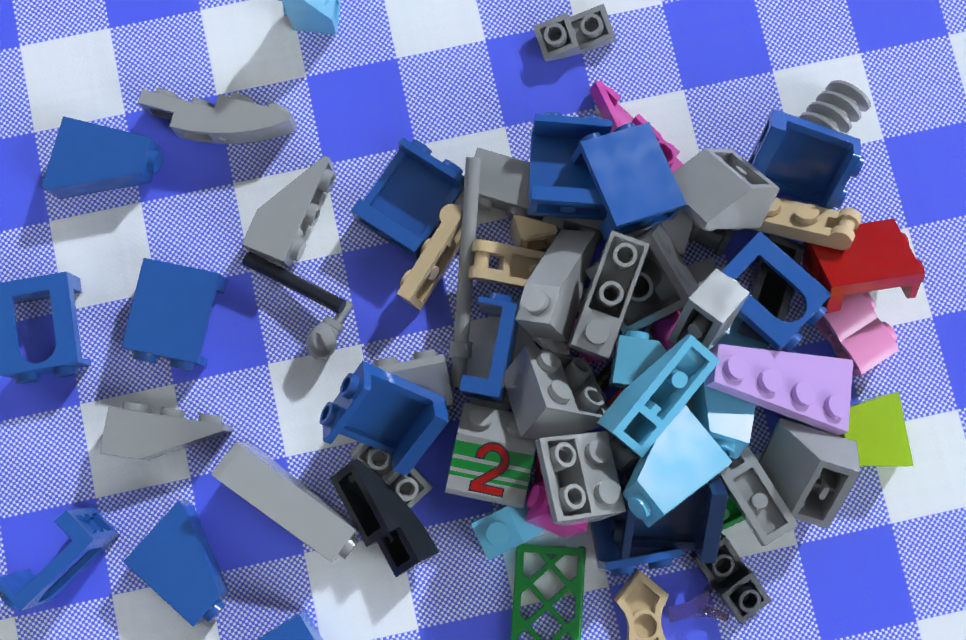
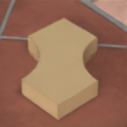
M639 569L634 571L613 598L622 609L626 618V640H666L662 630L661 616L669 594Z

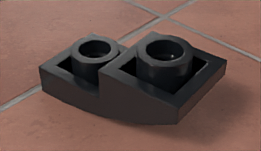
M721 533L716 564L700 563L695 550L689 554L714 591L740 624L771 602V599L754 573L745 566L724 534Z

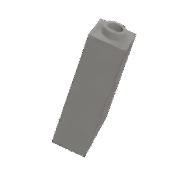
M236 442L211 473L218 481L330 562L336 560L339 555L346 559L359 542L354 536L358 531L352 521L253 443Z

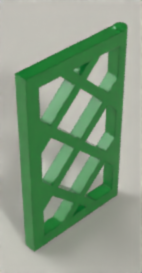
M521 544L516 547L510 640H519V635L524 630H527L535 640H543L531 624L547 610L562 626L548 640H559L565 633H568L573 640H581L586 547L580 546L576 548ZM524 552L538 553L546 562L530 578L523 572ZM546 554L556 555L550 559ZM564 555L578 556L577 574L570 581L555 565ZM551 568L565 586L547 600L533 583ZM529 587L544 605L526 620L520 613L521 594ZM570 590L575 596L574 617L566 623L552 605Z

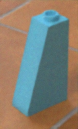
M738 316L735 317L727 333L716 344L765 349L766 347L764 342L737 333L740 321ZM704 381L692 395L694 416L729 458L737 459L750 443L756 405L707 387Z

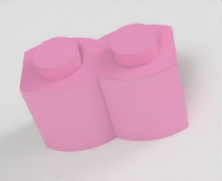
M868 292L845 295L840 311L825 313L815 323L824 338L831 344L838 358L853 360L852 376L864 374L899 351L896 343L897 335L894 329L888 323L881 322L874 311L876 308L875 302Z

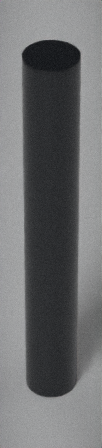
M250 251L243 258L242 264L338 314H341L346 306V300Z

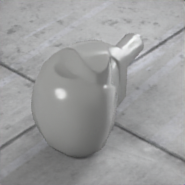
M346 300V306L341 314L337 313L334 318L325 316L323 321L308 333L305 344L309 354L316 360H325L334 353L338 344L336 340L344 328L341 323L354 306L350 301Z

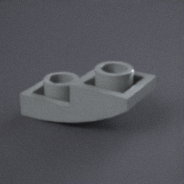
M604 3L569 17L568 13L533 26L545 62L578 55L617 41Z
M361 442L349 453L353 460L358 459L382 478L410 509L433 488L415 467L412 468L407 476L393 471L391 454Z

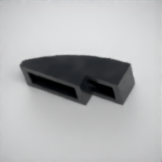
M769 233L767 238L800 266L806 246ZM758 257L747 291L776 318L785 321L795 289ZM740 318L737 333L769 344Z
M358 459L351 461L330 478L365 546L369 547L378 543L395 577L416 568L439 553L427 530L409 506L382 478Z

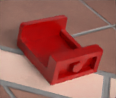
M894 219L861 223L858 230L854 232L855 238L851 247L846 250L833 249L807 242L802 244L806 246L801 260L805 271L832 293L822 304L827 309L826 313L840 311L845 295L901 287L907 299L915 298L920 284L925 278L922 262L916 259L909 246L907 235L900 231Z

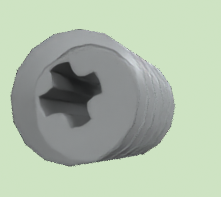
M834 80L827 85L825 91H822L817 96L816 102H812L807 107L806 112L802 113L799 118L838 132L847 133L852 128L851 122L859 121L862 117L861 112L869 110L871 102L868 96L855 85L842 80Z

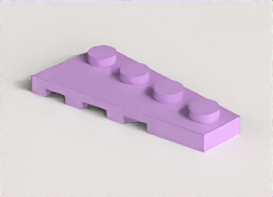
M723 344L710 348L709 351L721 361L706 378L705 386L835 435L848 432L853 360Z

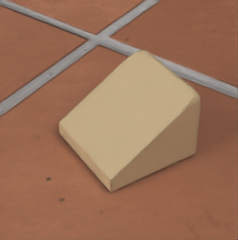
M519 215L513 216L510 226V236L514 246L536 251L548 250L555 240L558 231L556 225Z

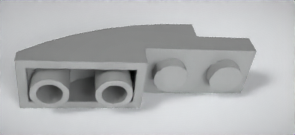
M157 88L156 92L142 89L138 104L148 115L170 120L169 127L179 138L214 144L260 142L295 132L297 123L292 113H289L288 108L276 103H268L267 106L255 104L253 99L238 93H233L231 97L219 94L215 108L212 103L206 100L192 98L190 102L179 99V96L174 92L162 88Z

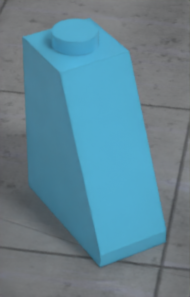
M684 405L643 458H639L622 495L628 501L631 512L649 528L717 476L732 461L689 408Z

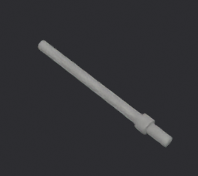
M466 157L454 340L450 341L449 356L453 357L451 387L460 388L462 374L467 375L468 358H472L473 342H469L473 280L468 279L469 267L474 264L475 253H472L471 250L473 240L476 239L481 158Z

